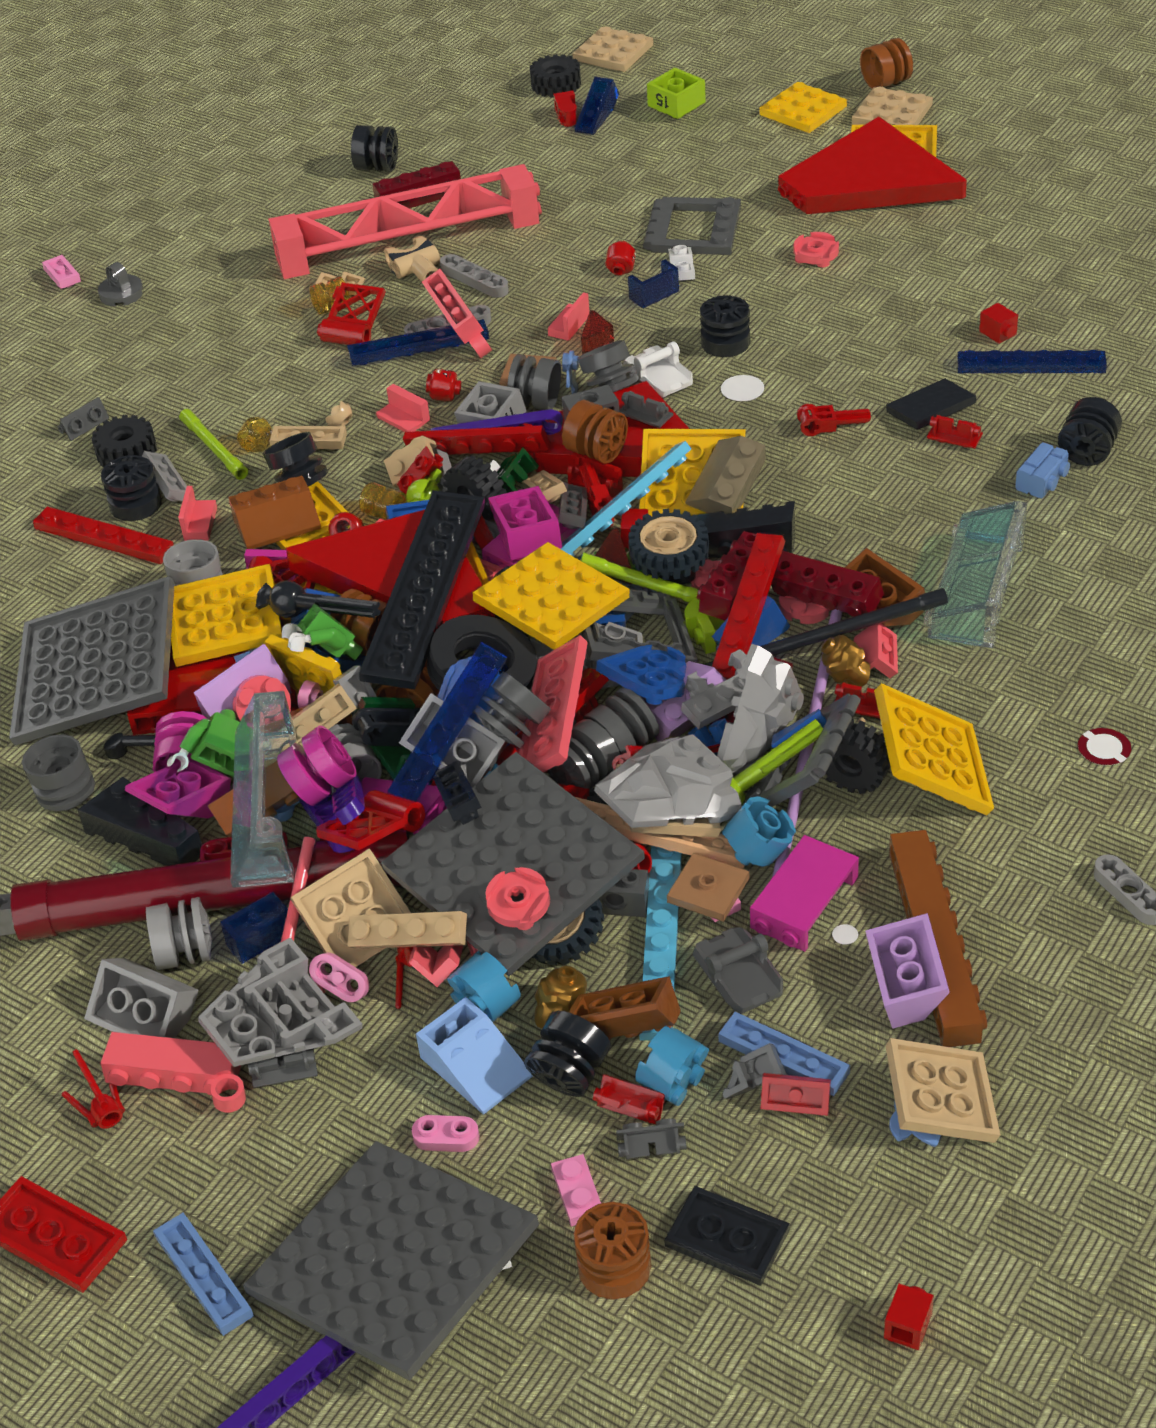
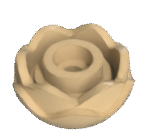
M341 401L340 405L334 406L331 410V415L326 417L327 426H345L352 417L350 405Z

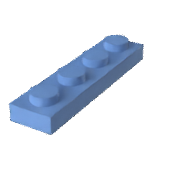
M737 1012L733 1013L718 1034L720 1043L745 1055L769 1043L774 1044L787 1075L831 1079L830 1095L835 1096L850 1074L849 1064Z
M184 1213L153 1230L156 1240L223 1336L254 1317L251 1307Z

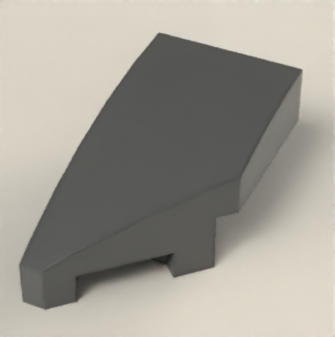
M769 1043L742 1056L739 1061H734L732 1076L728 1087L724 1088L722 1094L724 1099H729L762 1086L764 1073L786 1075L774 1044Z

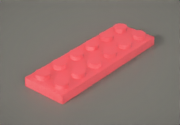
M581 635L537 661L531 692L548 705L551 711L540 724L526 719L525 725L532 734L530 737L525 734L522 735L524 744L520 748L519 754L542 772L554 766L562 765L568 757L588 643Z

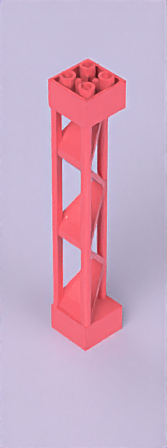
M525 164L499 169L497 172L301 214L283 215L269 218L268 220L276 260L283 279H289L310 274L307 261L309 256L507 214L514 229L539 224V215L542 214L540 202L537 201V196L540 195L539 185L537 182L534 183L532 172H528ZM500 180L502 196L478 184ZM446 192L429 217L397 203L399 201ZM364 209L346 235L315 221L320 218Z

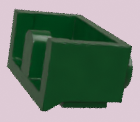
M522 447L518 454L514 453L503 460L500 464L501 467L497 471L498 480L502 479L504 483L502 488L506 489L507 493L518 491L514 487L516 483L526 480L527 474L536 470L539 465Z

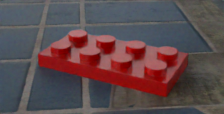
M20 1176L0 1199V1247L81 1293H84L128 1240L125 1232L23 1176Z

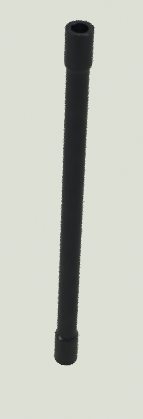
M940 588L921 594L913 599L764 644L760 647L776 656L827 640L828 638H834L838 635H844L914 612L926 611L948 604V597L945 589ZM713 661L699 664L712 667Z

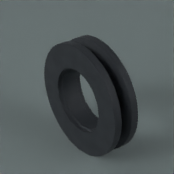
M464 615L448 620L434 633L426 666L432 683L439 691L450 666L458 662L455 654L466 649H483L494 653L507 665L508 670L506 673L528 690L530 689L537 666L536 652L529 639L513 625L490 616Z

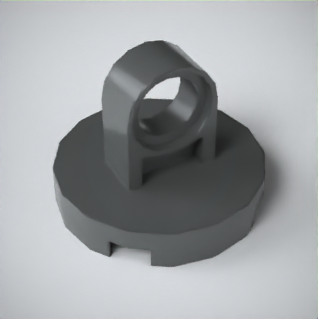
M117 261L106 267L107 279L101 282L98 287L100 300L105 305L116 306L115 303L123 302L125 306L136 302L142 297L143 286L141 279L127 274L124 266Z

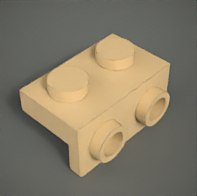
M423 435L416 437L410 444L394 451L390 457L384 460L394 487L399 488L397 483L401 476L407 471L425 446L429 448L434 456L432 449L437 447L435 441Z

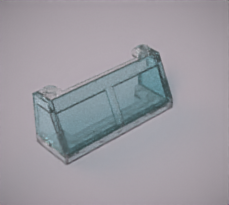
M1014 501L962 513L959 524L954 523L952 530V539L954 540L938 589H945L948 604L926 610L924 626H928V638L994 649L996 624H999L1000 610L1017 551L1021 552L1024 544L1028 502Z
M284 691L254 693L235 731L230 876L233 888L294 882L293 863L290 862L282 836V825L274 817H265L266 760L277 759L278 754L281 753L285 745L290 744L291 746L296 743V732Z

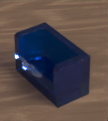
M664 259L661 261V273L643 282L634 275L628 276L629 299L643 309L679 292L678 268Z
M274 892L220 921L226 945L241 964L281 942L288 908Z

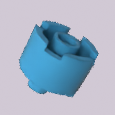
M759 796L750 797L722 831L735 851V858L743 865L752 863L762 867L770 866L793 841L792 836L796 833L793 821L783 809L777 812L773 807L767 805L770 802L767 798Z
M477 951L447 978L448 983L454 989L450 995L456 1004L466 997L483 1011L492 1022L520 999L521 993L517 984H514L512 987L504 976L507 969L488 952H484L481 955L480 951Z
M664 1026L649 1043L648 1047L652 1048V1051L648 1056L646 1064L642 1061L639 1062L635 1077L636 1082L663 1093L665 1100L679 1106L687 1094V1087L690 1084L696 1086L701 1081L705 1073V1069L701 1067V1064L707 1057L709 1048L676 1028Z

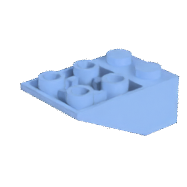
M466 997L416 1033L420 1058L483 1115L533 1077L526 1069L523 1060L489 1017Z

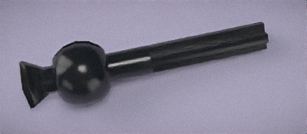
M292 580L280 581L273 588L265 583L257 592L256 608L261 609L270 605L272 610L283 618L296 617L303 610H309L314 603L329 613L375 618L381 612L379 610V602L306 593L298 583Z

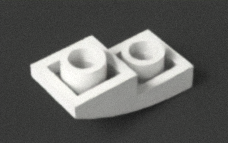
M677 245L673 249H668L672 280L695 279L691 247Z

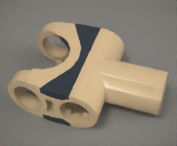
M423 236L413 238L414 247L410 249L400 250L395 247L384 249L387 265L399 279L414 273L423 281L436 272L438 269L435 265L440 264V255L437 248Z

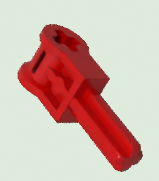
M804 404L799 407L796 413L797 419L801 422V432L806 436L836 432L837 425L868 423L871 420L869 409L834 411L832 405L815 406L813 404Z
M586 462L579 467V472L589 494L588 506L593 516L613 498L610 496L606 484L600 483L594 466ZM614 517L611 519L613 523L607 529H610L613 526Z

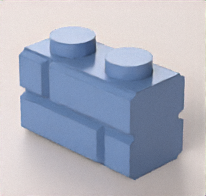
M1042 442L1017 470L1015 488L1026 494L1029 492L1032 496L1041 499L1049 490L1054 491L1058 484V479L1061 476L1065 477L1070 469V463L1068 462L1069 453L1067 450L1058 447L1054 448L1052 445Z

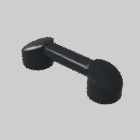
M120 732L115 733L106 740L103 746L105 755L110 759H119L126 755L127 747L154 746L155 735H123Z

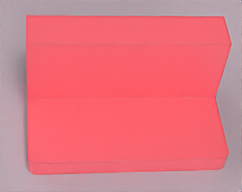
M583 292L574 304L569 303L548 327V336L567 341L573 337L590 316L588 293Z
M395 384L386 388L389 404L376 412L377 418L404 432L416 431L430 421L427 400Z
M193 486L186 487L178 516L184 541L209 540L217 511L216 500H196Z
M882 623L867 627L854 637L853 641L860 648L864 649V661L870 664V670L875 667L889 679L898 673L897 635Z
M463 945L443 946L439 952L431 946L413 947L409 963L438 987L459 966Z

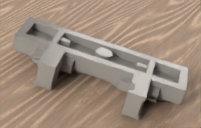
M740 649L731 653L728 662L729 666H733L736 669L735 676L716 686L713 683L707 685L706 679L700 678L697 675V671L687 676L685 688L690 692L689 696L691 698L682 703L681 711L698 729L735 710L736 706H732L731 703L733 696L740 697L742 694L744 683L742 679H739V674L747 656Z

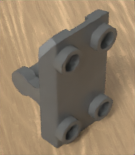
M735 927L723 931L717 937L710 940L705 939L696 944L693 951L694 958L726 1003L738 1013L743 1014L783 995V978L767 957L769 947L761 933L752 937L747 930Z

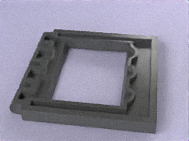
M663 197L662 199H656L653 203L643 248L651 250V253H668V249H673L674 246L685 245L691 247L692 254L731 255L741 209V199H734L732 197ZM672 211L716 212L710 240L666 239Z
M630 589L629 598L611 611L664 615L673 640L672 645H664L659 641L653 640L639 643L629 638H621L618 641H614L606 636H600L596 622L581 632L582 637L588 642L586 650L589 660L597 661L636 647L652 645V650L667 651V646L679 650L686 657L685 663L688 661L697 663L698 661L677 599L661 592L650 591L648 595L647 591Z
M847 694L822 708L820 711L827 719V722L803 771L780 783L783 777L782 771L790 763V758L754 784L745 795L746 802L750 797L759 796L769 799L770 802L767 805L773 807L818 783L819 779L826 774L832 762V758L860 703V698L857 695Z

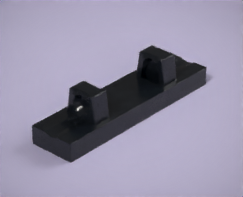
M458 760L431 773L454 822L460 820L464 825L479 817L477 810L482 807Z

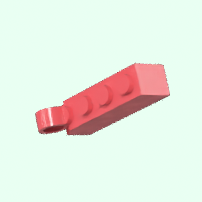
M438 269L423 280L422 284L464 344L469 342L480 358L491 352V347L481 335V332L484 331L442 270Z
M111 1032L101 1060L106 1083H112L117 1086H142L147 1089H170L182 1093L188 1091L207 1093L212 1096L215 1108L225 1113L237 1111L244 1105L246 1100L244 1085L241 1078L238 1077L241 1065L233 1067L214 1042ZM226 1090L237 1091L234 1095L229 1097L220 1096V1094Z

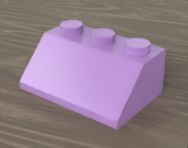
M265 644L194 692L203 716L209 719L215 712L220 713L224 709L233 711V698L236 697L239 685L251 676L264 675L277 678L285 685L289 694L292 693L288 679ZM260 696L259 703L255 704L256 709L266 710L268 699L265 700Z
M691 661L686 663L685 685L687 676L696 671L700 678L706 679L707 685L713 683L716 686L726 680L715 667ZM686 688L682 697L663 700L659 705L649 704L646 702V698L641 697L652 711L659 725V734L655 737L658 742L679 737L694 726L681 711L682 703L691 698L689 696L690 692Z
M928 913L866 930L884 1007L892 1029L925 1020L950 993Z

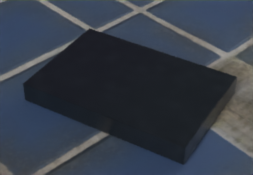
M944 378L886 404V411L919 430L930 425L932 416L940 415L947 417L975 404L976 395Z
M694 1185L664 1242L667 1248L761 1286L790 1231V1223Z

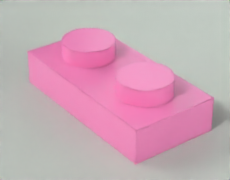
M63 255L42 262L43 269L60 289L69 288L81 282L79 273Z
M584 1154L551 1163L552 1173L571 1227L576 1225L578 1219L586 1210L601 1203Z

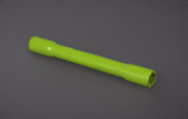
M190 409L182 410L179 414V419L187 428L204 442L236 479L242 480L246 478L248 469L219 442Z
M582 553L580 561L604 575L658 591L688 603L697 598L699 590L697 588L683 586L661 578L655 579L652 578V575L646 576L642 572L608 562L606 559Z

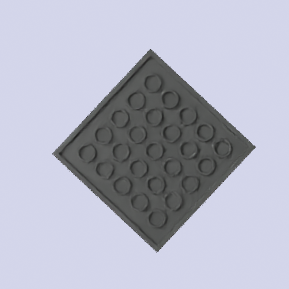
M170 576L24 622L9 736L14 745L56 734L70 728L167 699L175 585Z
M517 752L472 787L482 807L477 810L478 818L463 825L460 820L454 822L448 809H446L381 862L384 871L432 912L462 911L467 913L465 940L480 951V953L488 952L507 969L505 974L508 977L645 858L644 851ZM524 867L532 869L543 876L549 889L550 904L548 910L528 930L501 925L488 913L486 888L489 882L503 871L507 874L515 872V868ZM520 893L518 896H511L514 902L524 899L523 893Z
M375 1141L243 1284L247 1295L322 1335L331 1337L341 1343V1345L410 1381L539 1226L537 1215Z

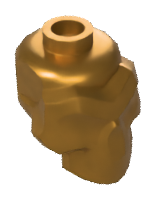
M838 635L833 639L828 638L821 647V652H823L822 663L826 666V672L837 683L846 681L851 685L861 687L866 685L870 677V664L864 661V649L860 648L845 635Z
M562 966L549 972L547 977L541 978L534 997L537 1001L534 1015L537 1027H544L552 1011L569 1012L578 995L586 993V978L574 967Z

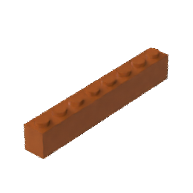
M926 830L890 834L889 856L906 918L909 919L928 913L950 991L932 1011L941 1045L956 1047L980 1044L982 1041V1031L987 1029V1017L985 1011L979 1010L978 1007L980 1002L977 984H972L970 980L972 978L971 963L969 959H964L963 956L965 945L963 936L957 935L956 932L958 928L956 912L949 909L951 904L950 892L948 887H943L942 885L944 875L942 865L936 864L935 861L937 859L935 842L929 841Z

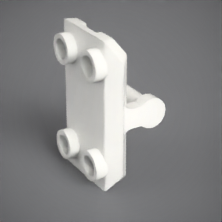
M675 341L668 343L665 348H661L658 345L643 350V353L636 356L631 355L623 362V365L634 364L635 368L628 373H637L639 380L642 382L647 381L662 398L693 384L692 372L679 362L680 350Z

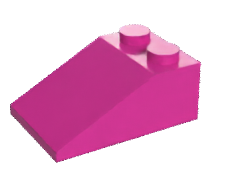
M539 486L488 498L502 542L511 560H522L547 542L559 549L562 548L558 518Z
M187 757L189 763L184 770L177 772L181 767V762L178 761L169 767L167 766L126 785L125 791L167 814L209 819L214 815L208 805L230 791L231 778L191 759V757Z

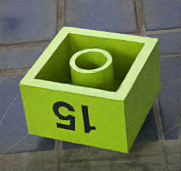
M674 67L647 83L648 106L679 119L706 102L705 80Z

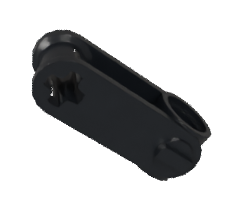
M362 708L352 717V724L357 731L361 732V739L366 745L403 746L399 744V741L421 708Z

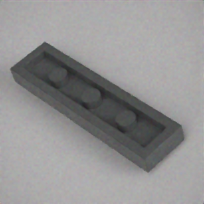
M563 482L567 491L561 494L558 521L569 529H577L578 527L584 529L587 511L586 487Z

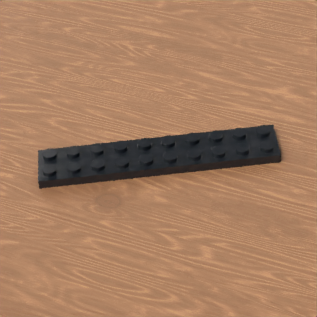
M433 490L360 669L359 680L361 682L416 689L430 652L432 637L439 628L483 512L485 497Z

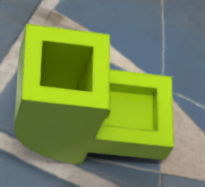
M695 598L689 602L684 612L685 625L689 636L695 639L697 645L701 644L705 654L716 652V642L712 636L725 621L700 613V600Z

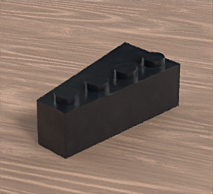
M789 501L784 506L774 507L773 504L762 505V509L749 511L747 508H740L735 513L728 514L720 511L696 515L699 521L702 520L705 523V527L708 530V557L721 558L724 554L727 555L732 542L738 540L744 531L754 534L782 535L785 540L782 551L789 553L794 551L795 501Z
M121 777L77 809L84 832L93 837L95 834L102 836L106 842L113 845L120 843L127 846L131 852L139 854V852L150 855L151 860L167 866L195 862L200 858L202 843L198 830L177 815L167 814L126 792L125 786L131 782L124 777Z

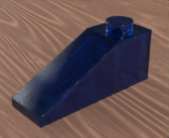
M594 77L575 125V132L594 135L612 113L619 96V91L613 79Z

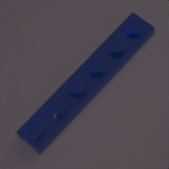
M484 319L477 320L484 330L481 332V335L485 340H488L489 331ZM450 325L347 345L351 364L354 366L380 360L386 361L400 356H411L426 351L433 352L446 347H457L464 344V342Z
M967 350L957 352L958 373H1106L1107 369L1105 351Z
M483 642L480 643L387 790L388 794L418 802L506 662L507 657Z

